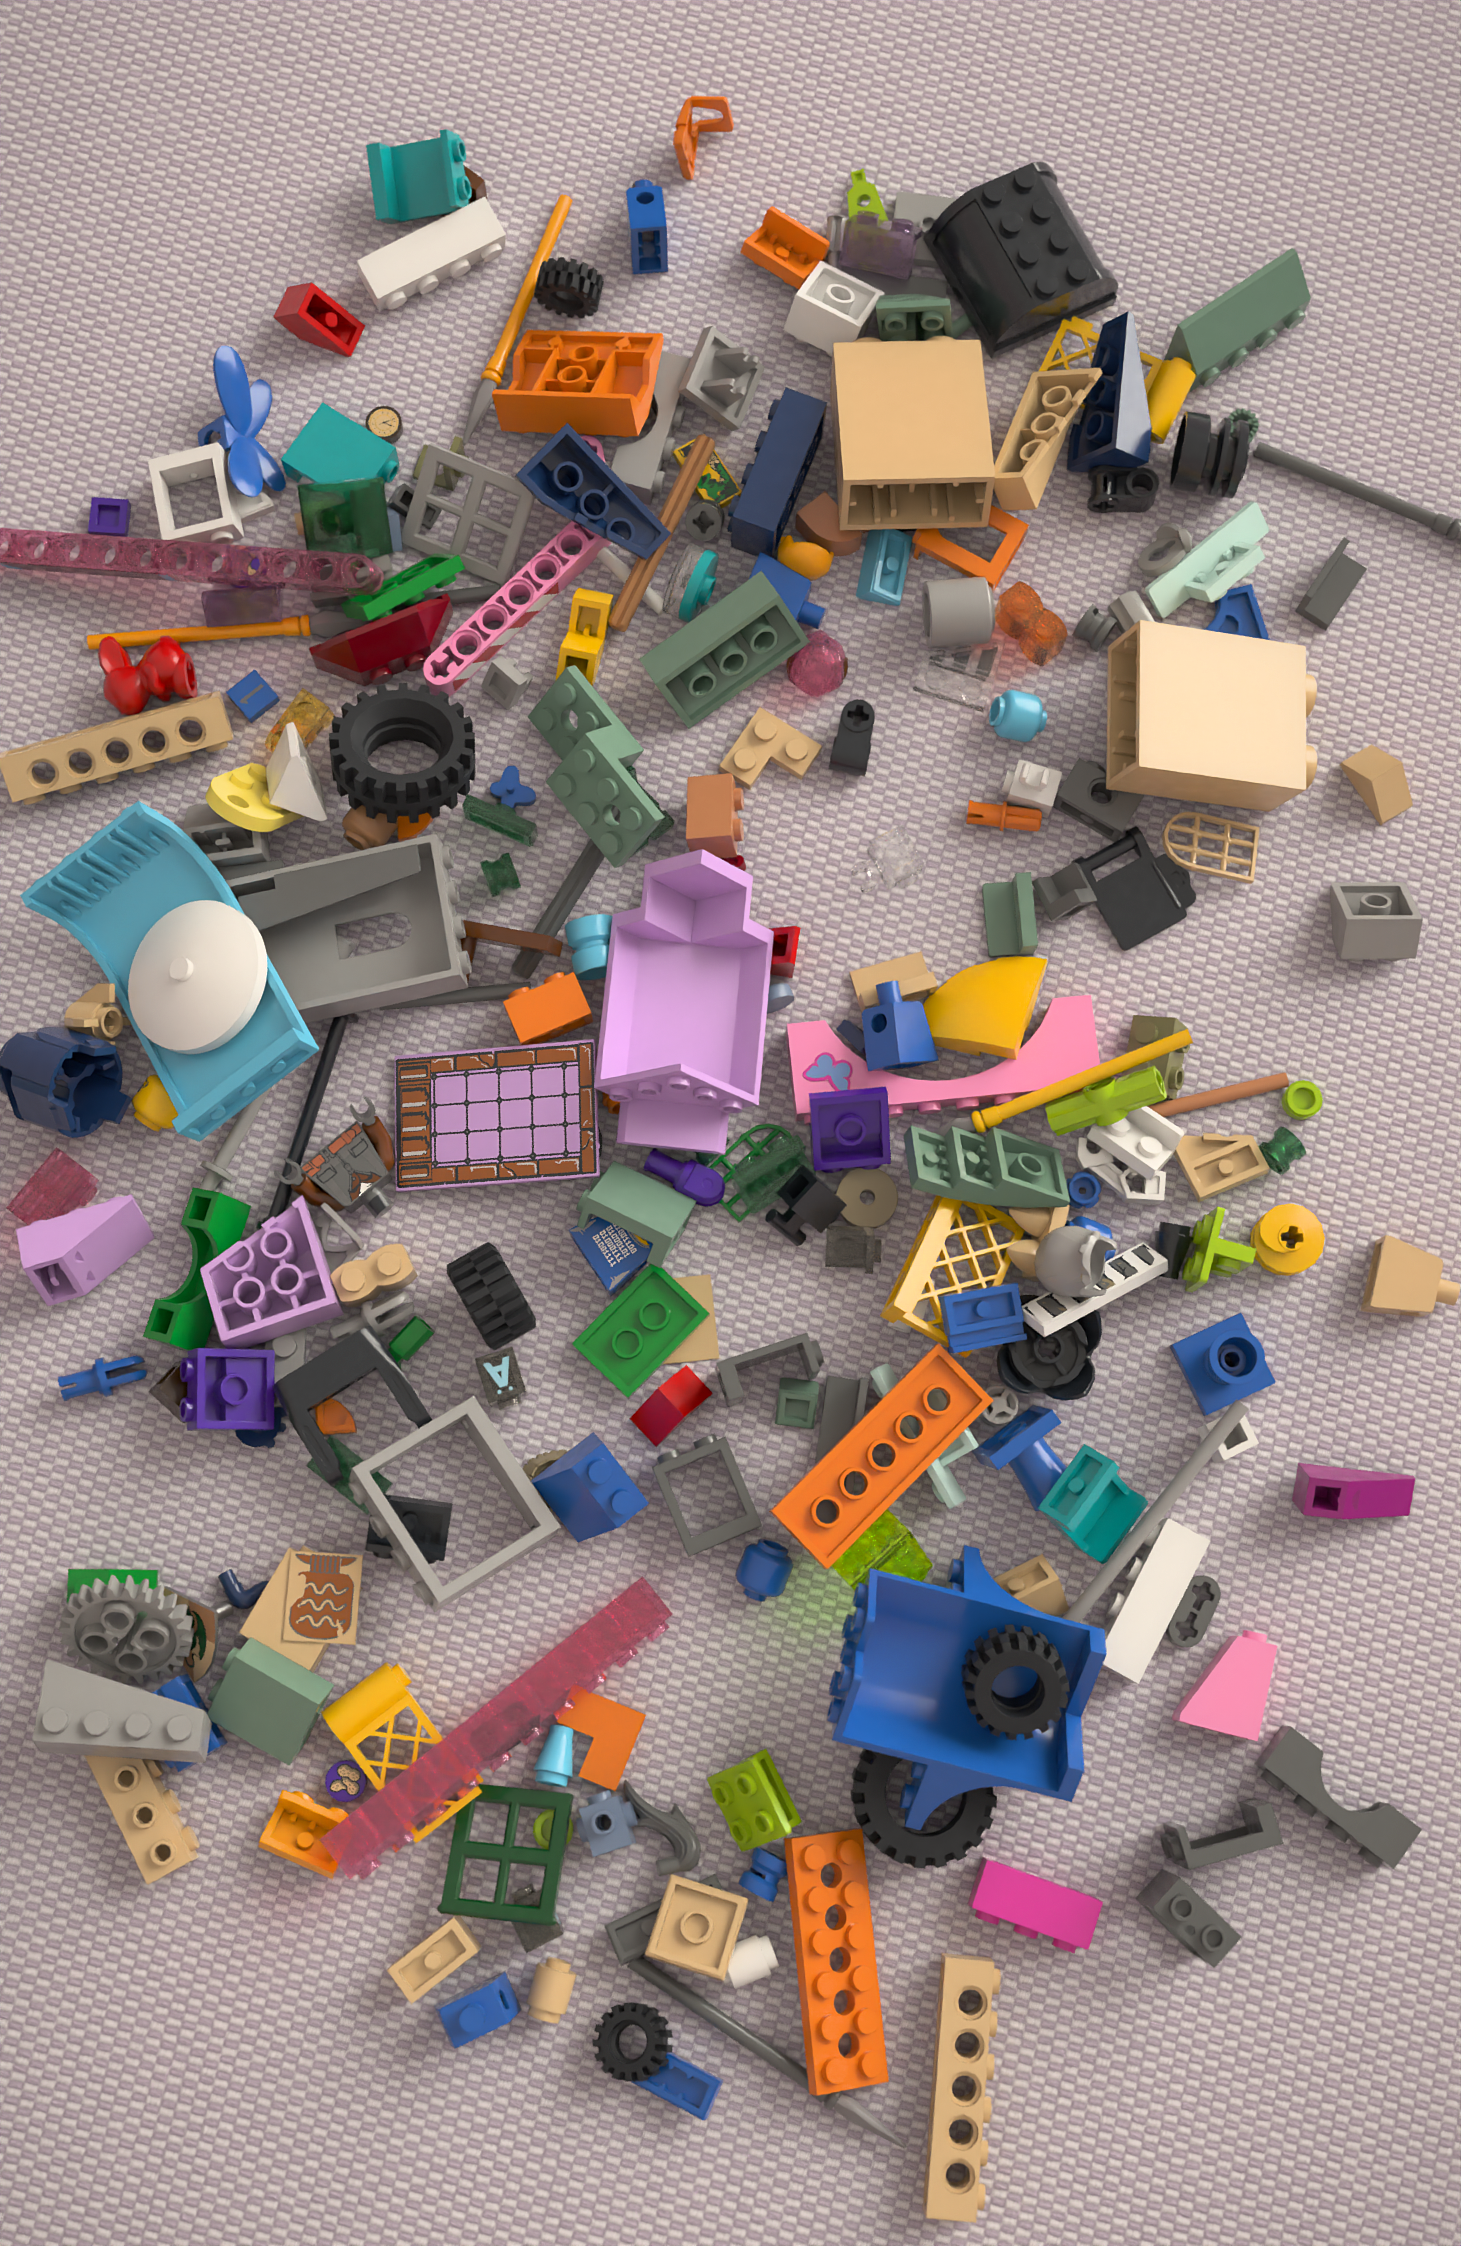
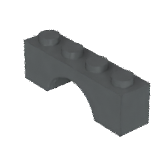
M1282 1725L1254 1763L1264 1771L1260 1777L1276 1790L1281 1791L1284 1787L1296 1796L1293 1803L1307 1815L1313 1817L1317 1813L1328 1822L1325 1829L1344 1843H1346L1348 1838L1361 1848L1357 1854L1370 1865L1378 1869L1382 1864L1383 1866L1395 1869L1422 1829L1389 1803L1378 1801L1361 1810H1347L1338 1805L1330 1797L1323 1784L1321 1764L1324 1752L1293 1727Z

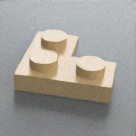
M759 707L719 765V771L724 774L732 773L734 780L751 790L770 761L802 780L822 751V745Z

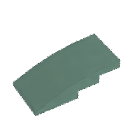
M910 1125L903 1135L910 1184L913 1189L950 1199L996 1206L1023 1208L1067 1207L1070 1203L1059 1149L992 1127L987 1136L983 1137L951 1126L947 1134L942 1136Z

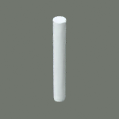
M607 547L602 548L596 558L625 584L632 570ZM648 586L642 600L660 616L669 608V604Z

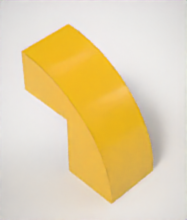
M577 588L572 599L568 632L560 646L556 680L566 667L576 665L592 686L594 685L607 636L608 618L611 614L613 594Z

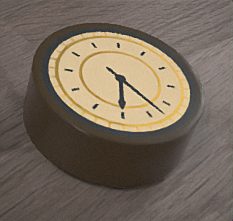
M379 406L368 413L365 421L367 430L390 444L399 440L403 433V423L397 410L389 406Z

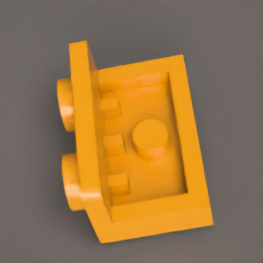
M282 1790L278 1797L277 1806L259 1840L258 1847L333 1879L353 1838L356 1822L351 1819L348 1813L339 1808L330 1807L327 1809L315 1804L314 1800L303 1792L293 1791L290 1793Z

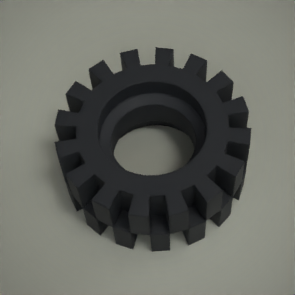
M558 257V261L554 258H549L548 262L543 261L539 269L534 297L537 298V302L540 305L545 304V309L548 311L556 310L555 314L560 316L562 313H566L569 318H574V315H577L579 318H585V314L589 317L593 316V313H596L598 310L604 284L602 275L597 274L598 271L595 268L588 269L589 264L584 262L581 265L577 264V260L572 258L570 262H567L564 257Z
M624 2003V2005L611 2007L612 2012H605L600 2017L604 2021L602 2025L596 2024L594 2032L599 2033L598 2039H592L593 2047H598L599 2053L594 2054L595 2059L604 2064L601 2069L605 2073L613 2074L612 2078L625 2081L649 2080L648 2077L659 2074V2067L666 2066L669 2059L665 2058L666 2053H672L673 2045H668V2038H672L673 2035L672 2030H667L665 2027L668 2024L667 2019L659 2016L658 2013L660 2011L654 2007H648L647 2004ZM631 2025L640 2027L644 2031L647 2040L645 2051L636 2059L627 2058L621 2052L619 2046L621 2033Z

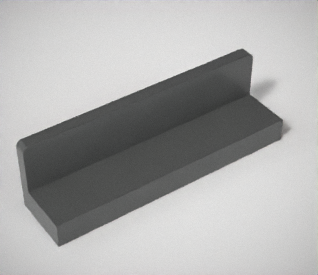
M827 1376L815 1464L864 1416L869 1379L860 1378V1380ZM850 1472L844 1479V1487L850 1494H853L856 1472ZM829 1500L821 1501L816 1507L817 1518L825 1524H829L835 1519L837 1514L835 1505Z

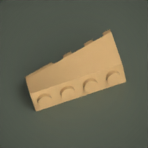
M1101 368L1038 371L1032 373L994 465V492L1003 511L1037 509L1068 429L1084 398L1101 376Z

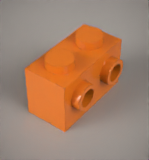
M564 972L553 974L544 980L543 985L531 990L529 987L517 989L508 995L509 999L503 1001L505 1011L520 1045L542 1044L593 1022L592 1012L574 972L567 975Z

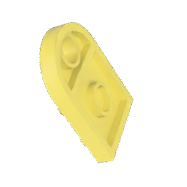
M250 763L212 779L205 795L208 805L218 815L237 826L252 831L270 832L304 817L298 813L270 804L266 767L259 764Z

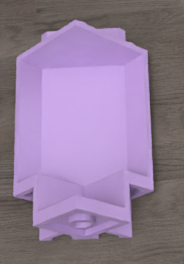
M703 849L645 864L641 907L613 914L594 1088L609 1094L611 1100L620 1102L616 1144L725 1155L729 1113H740L742 1108L759 1105L774 931L749 919L753 876Z

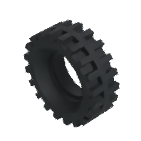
M399 683L398 690L387 691L384 684L377 686V694L370 697L365 691L357 694L358 704L353 706L346 702L341 707L342 718L334 716L332 721L333 733H329L333 781H336L337 791L341 797L348 795L349 806L354 810L363 805L366 808V816L375 819L377 814L381 813L387 815V823L396 824L398 816H409L410 823H418V815L429 813L432 819L439 817L441 806L446 805L452 810L458 805L457 793L463 796H467L469 793L470 780L474 781L476 775L473 722L470 716L464 717V707L459 702L451 706L449 705V695L441 691L437 696H433L430 694L429 686L422 684L418 691L408 690L407 683ZM411 740L420 742L434 749L438 754V760L430 768L418 773H387L379 771L368 762L369 756L378 747L392 741Z

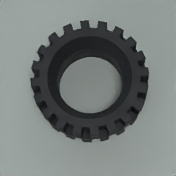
M863 1749L859 1755L861 1759L857 1768L854 1767L852 1774L853 1789H850L851 1801L854 1804L856 1820L864 1831L863 1833L882 1853L896 1862L910 1864L914 1868L925 1869V1866L939 1868L947 1866L948 1861L953 1859L959 1861L968 1856L965 1852L972 1846L977 1848L983 1841L980 1836L985 1828L990 1829L994 1820L990 1817L992 1807H997V1796L994 1795L993 1787L963 1792L958 1813L941 1830L928 1834L909 1832L901 1828L893 1820L885 1800V1789L889 1775L903 1759Z

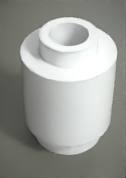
M756 1934L736 1942L724 1984L732 1981L735 1989L771 1975L770 1970L779 1967L768 1934L760 1938Z

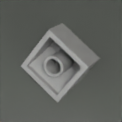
M1331 882L1332 939L1340 959L1355 962L1363 961L1364 959H1385L1388 961L1416 959L1423 918L1405 882Z

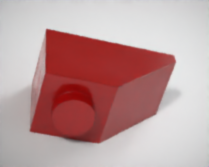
M312 282L287 287L273 317L299 339L345 357L352 356L365 328L363 323Z

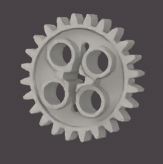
M111 1575L108 1585H105L100 1579L96 1578L92 1588L83 1584L79 1594H71L68 1604L64 1606L60 1619L59 1632L63 1633L60 1642L63 1645H69L68 1656L79 1655L78 1666L92 1665L90 1673L96 1674L102 1670L106 1672L105 1678L111 1680L114 1675H119L122 1684H126L130 1676L135 1677L139 1684H143L145 1675H148L154 1681H158L160 1672L170 1676L174 1666L181 1667L183 1665L184 1657L189 1656L195 1629L191 1628L193 1616L186 1615V1604L175 1605L177 1594H171L166 1597L162 1595L163 1585L153 1590L148 1588L149 1579L145 1578L140 1585L134 1584L133 1578L130 1575L127 1576L125 1583H119L118 1579Z

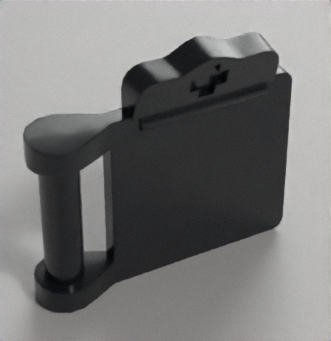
M1137 826L1127 830L1125 837L1084 859V857L1080 856L1071 861V863H1078L1098 900L1095 902V905L1123 951H1128L1182 921L1187 916L1185 909L1192 906L1196 900V894L1190 885L1189 872L1175 864L1166 853L1155 858L1144 835ZM1132 849L1140 857L1096 881L1092 871Z

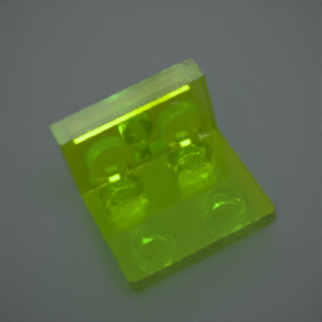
M886 1509L830 1567L855 1592L858 1582L865 1584L870 1568L922 1582L926 1578L928 1571L932 1569L933 1564L913 1534Z

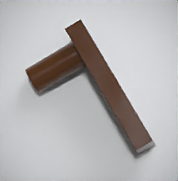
M463 920L466 938L460 939L462 951L467 950L471 967L477 942L556 957L561 955L563 942L549 935ZM466 974L467 983L469 982L470 974Z

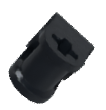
M1111 465L1092 467L1088 471V480L1091 481V497L1087 500V507L1090 511L1097 513L1146 512L1154 504L1159 487V478L1153 470L1146 467H1115ZM1138 486L1144 487L1148 493L1139 494L1133 488Z
M852 700L844 706L837 737L835 736L829 770L860 776L866 775L872 745L870 741L875 720V712L868 702ZM855 716L862 717L860 726L853 725Z

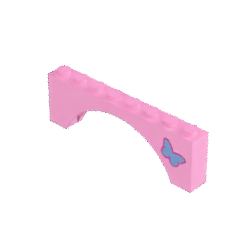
M1091 995L1053 998L1046 1010L1041 1025L1031 1039L1019 1050L1017 1060L1008 1058L995 1067L981 1073L952 1080H916L898 1076L884 1070L868 1071L867 1062L846 1047L833 1033L825 1020L787 1024L785 1032L795 1121L804 1120V1125L807 1126L810 1123L808 1093L886 1087L888 1092L889 1118L900 1117L903 1115V1111L916 1109L922 1115L935 1114L942 1111L941 1107L956 1106L958 1111H968L979 1108V1103L994 1102V1106H999L1100 1064ZM1081 1088V1089H1079V1090H1076V1091H1074V1092H1071V1093H1069V1094H1067V1095H1071V1094H1074V1093H1076V1092L1082 1091L1083 1088Z

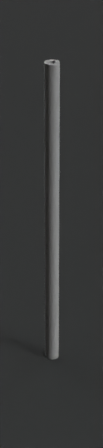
M1237 1399L1234 1401L1072 1605L1063 1619L1081 1622L1249 1410Z

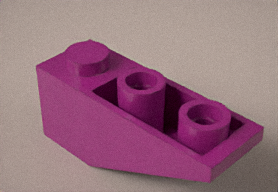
M1298 1463L1292 1501L1300 1512L1306 1516L1333 1519L1409 1516L1416 1478L1411 1475Z

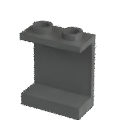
M804 1333L716 1362L715 1371L727 1407L743 1402L744 1393L737 1371L799 1351L808 1380L815 1379L820 1372L819 1367L824 1362L818 1341L810 1342L808 1333Z

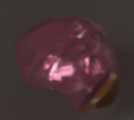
M822 630L806 635L810 643L790 656L786 663L789 681L810 697H819L838 689L843 684L848 671V658L845 656L842 645L835 639L830 638Z

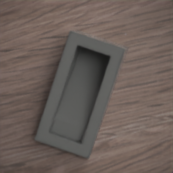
M405 483L395 489L385 507L390 506L398 514L407 517L415 490ZM428 504L422 526L431 529L442 510Z

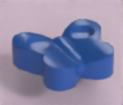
M512 765L505 768L499 782H494L490 786L491 795L501 799L502 809L506 813H512L516 806H530L536 801L535 791L520 784L519 770Z

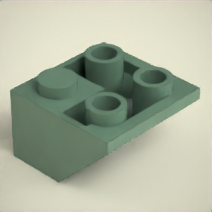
M921 294L879 296L876 302V313L881 341H925L935 336L953 338L950 299Z

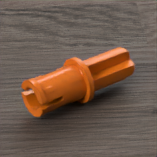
M969 800L966 824L1000 827L999 831H1003V828L1039 831L1042 811L1039 809L1007 806L1005 801H1003V805Z

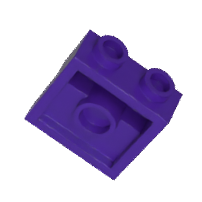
M886 1087L808 1093L811 1160L814 1171L821 1170L825 1173H837L842 1171L843 1168L851 1167L872 1170L879 1168L883 1164H891L888 1092Z
M196 1348L188 1351V1358H183L180 1365L182 1382H188L187 1398H182L179 1409L181 1421L187 1422V1431L273 1430L274 1390L272 1385L274 1384L275 1350Z

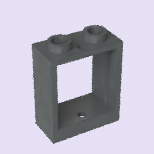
M715 1434L693 1442L695 1449L681 1455L679 1449L657 1457L659 1464L652 1467L688 1557L762 1526L726 1437L717 1440ZM720 1451L746 1515L691 1537L666 1473Z
M1161 1869L1135 1898L1194 1957L1212 1968H1215L1242 1938L1181 1877L1164 1869Z

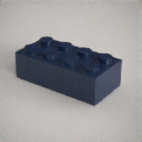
M787 387L783 392L781 400L776 398L773 400L768 414V420L770 421L767 432L762 430L758 436L754 452L757 453L754 464L748 462L741 480V484L744 485L741 496L735 495L728 511V516L731 518L727 532L732 533V548L756 557L761 552L774 558L822 440L827 402Z

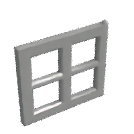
M430 443L402 530L401 540L403 544L429 555L434 553L459 555L465 570L498 583L502 588L509 581L535 497L517 478ZM440 464L472 477L463 507L431 494ZM487 484L519 497L510 527L478 514ZM428 504L460 517L451 546L419 533ZM474 523L506 536L497 566L465 553Z

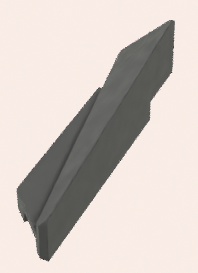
M417 844L276 874L274 875L275 889L239 896V905L244 914L257 927L258 931L419 873L421 871L419 849Z

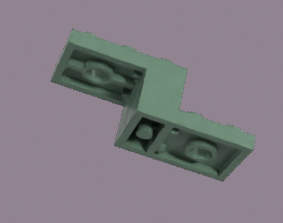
M576 665L565 668L528 715V718L563 760L547 779V785L612 866L617 868L628 861L665 817L628 772V769L643 753L644 749ZM571 710L578 717L577 728L570 722L569 715ZM613 805L620 811V823L612 816Z

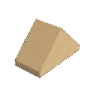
M1371 744L1340 763V767L1380 826L1413 806L1403 763Z

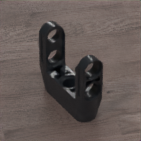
M371 1325L347 1337L272 1385L289 1421L331 1487L344 1480L345 1477L340 1470L338 1457L310 1414L311 1410L375 1370H378L410 1421L416 1423L418 1428L432 1421L394 1357Z

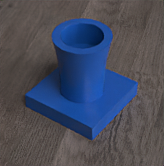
M1238 1313L1169 1346L1203 1416L1234 1403L1236 1399H1243L1276 1383L1265 1361L1264 1349L1260 1341L1251 1333L1242 1313ZM1225 1355L1231 1359L1232 1367L1226 1365L1224 1361Z
M1036 1405L1029 1407L972 1450L980 1464L999 1470L1008 1463L1024 1488L1034 1511H1040L1038 1509L1039 1505L1067 1468L1043 1438V1436L1062 1422L1052 1409Z

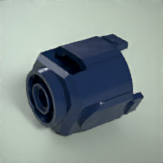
M43 1027L33 1032L17 1033L0 1050V1091L8 1096L14 1115L23 1121L67 1137L79 1138L93 1133L104 1121L120 1124L132 1101L131 1097L120 1092L123 1072L116 1046L105 1040L70 1028Z

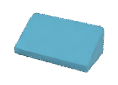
M878 529L868 532L856 597L888 605H900L913 537L896 529Z

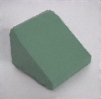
M781 1377L775 1424L814 1429L819 1383L810 1380Z

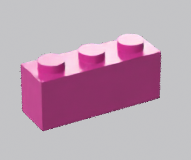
M982 1857L967 1904L977 1910L976 1918L998 1925L1000 1918L1015 1923L1013 1931L1037 1939L1040 1932L1053 1937V1946L1075 1953L1077 1946L1086 1950L1089 1949L1103 1902L1090 1895Z

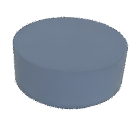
M778 983L769 986L767 1014L781 1010L794 1001V995L788 984Z

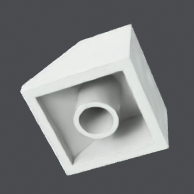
M820 261L796 293L783 330L794 335L799 341L808 342L826 351L832 357L833 343L853 342L863 338L876 312V302L879 296L884 295V292Z

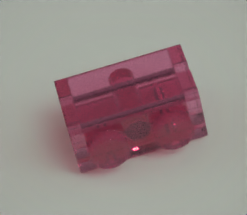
M56 1147L6 1208L29 1226L38 1220H48L68 1214L79 1205L82 1207L86 1206L97 1193L95 1185L99 1180Z

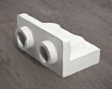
M1145 1106L1130 1111L1124 1119L1114 1124L1097 1126L1095 1123L1090 1129L1087 1138L1148 1180H1151L1172 1157L1184 1136V1131Z

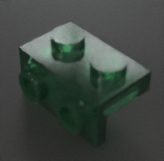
M798 1134L790 1139L786 1135L778 1138L767 1147L769 1152L756 1160L754 1156H750L734 1167L736 1173L732 1175V1186L752 1215L757 1214L781 1199L777 1192L802 1164L816 1175V1171H814L813 1166L805 1156L806 1146Z

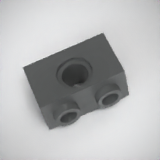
M1079 758L1059 790L1053 807L1111 841L1116 842L1138 808L1144 794L1106 789V770L1094 761H1084ZM1091 793H1103L1106 795L1108 803L1100 804L1095 802Z

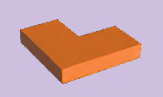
M572 1684L557 1723L593 1737L578 1776L616 1791L646 1714Z

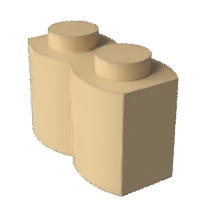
M389 1244L374 1251L367 1260H353L342 1264L332 1272L330 1278L340 1301L346 1307H359L367 1300L373 1301L382 1291L390 1292L406 1287L418 1275L404 1245Z

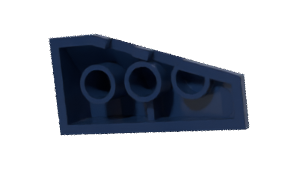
M1127 311L1104 323L1091 363V368H1101L1102 374L1082 402L1085 407L1080 424H1073L1070 433L1066 469L1070 472L1088 473L1089 469L1099 465L1137 468L1149 462L1152 427L1134 314Z

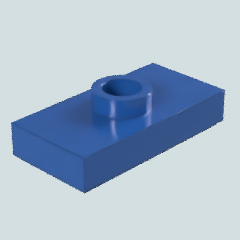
M667 2052L665 2058L669 2059L666 2066L659 2067V2074L648 2077L649 2080L631 2081L704 2121L707 2120L724 2080L673 2053Z

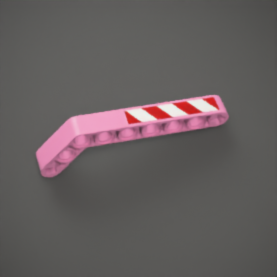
M591 435L580 436L605 462L601 442ZM571 521L426 659L423 672L430 693L437 696L443 691L450 697L457 692L590 565L602 548L608 547L612 542ZM568 547L581 549L576 555L564 553V550ZM545 571L555 574L549 580L538 578V575ZM517 596L529 598L528 602L523 605H516L511 602ZM491 621L503 623L497 630H489L485 627ZM470 645L477 648L471 655L459 653L460 649L464 646Z

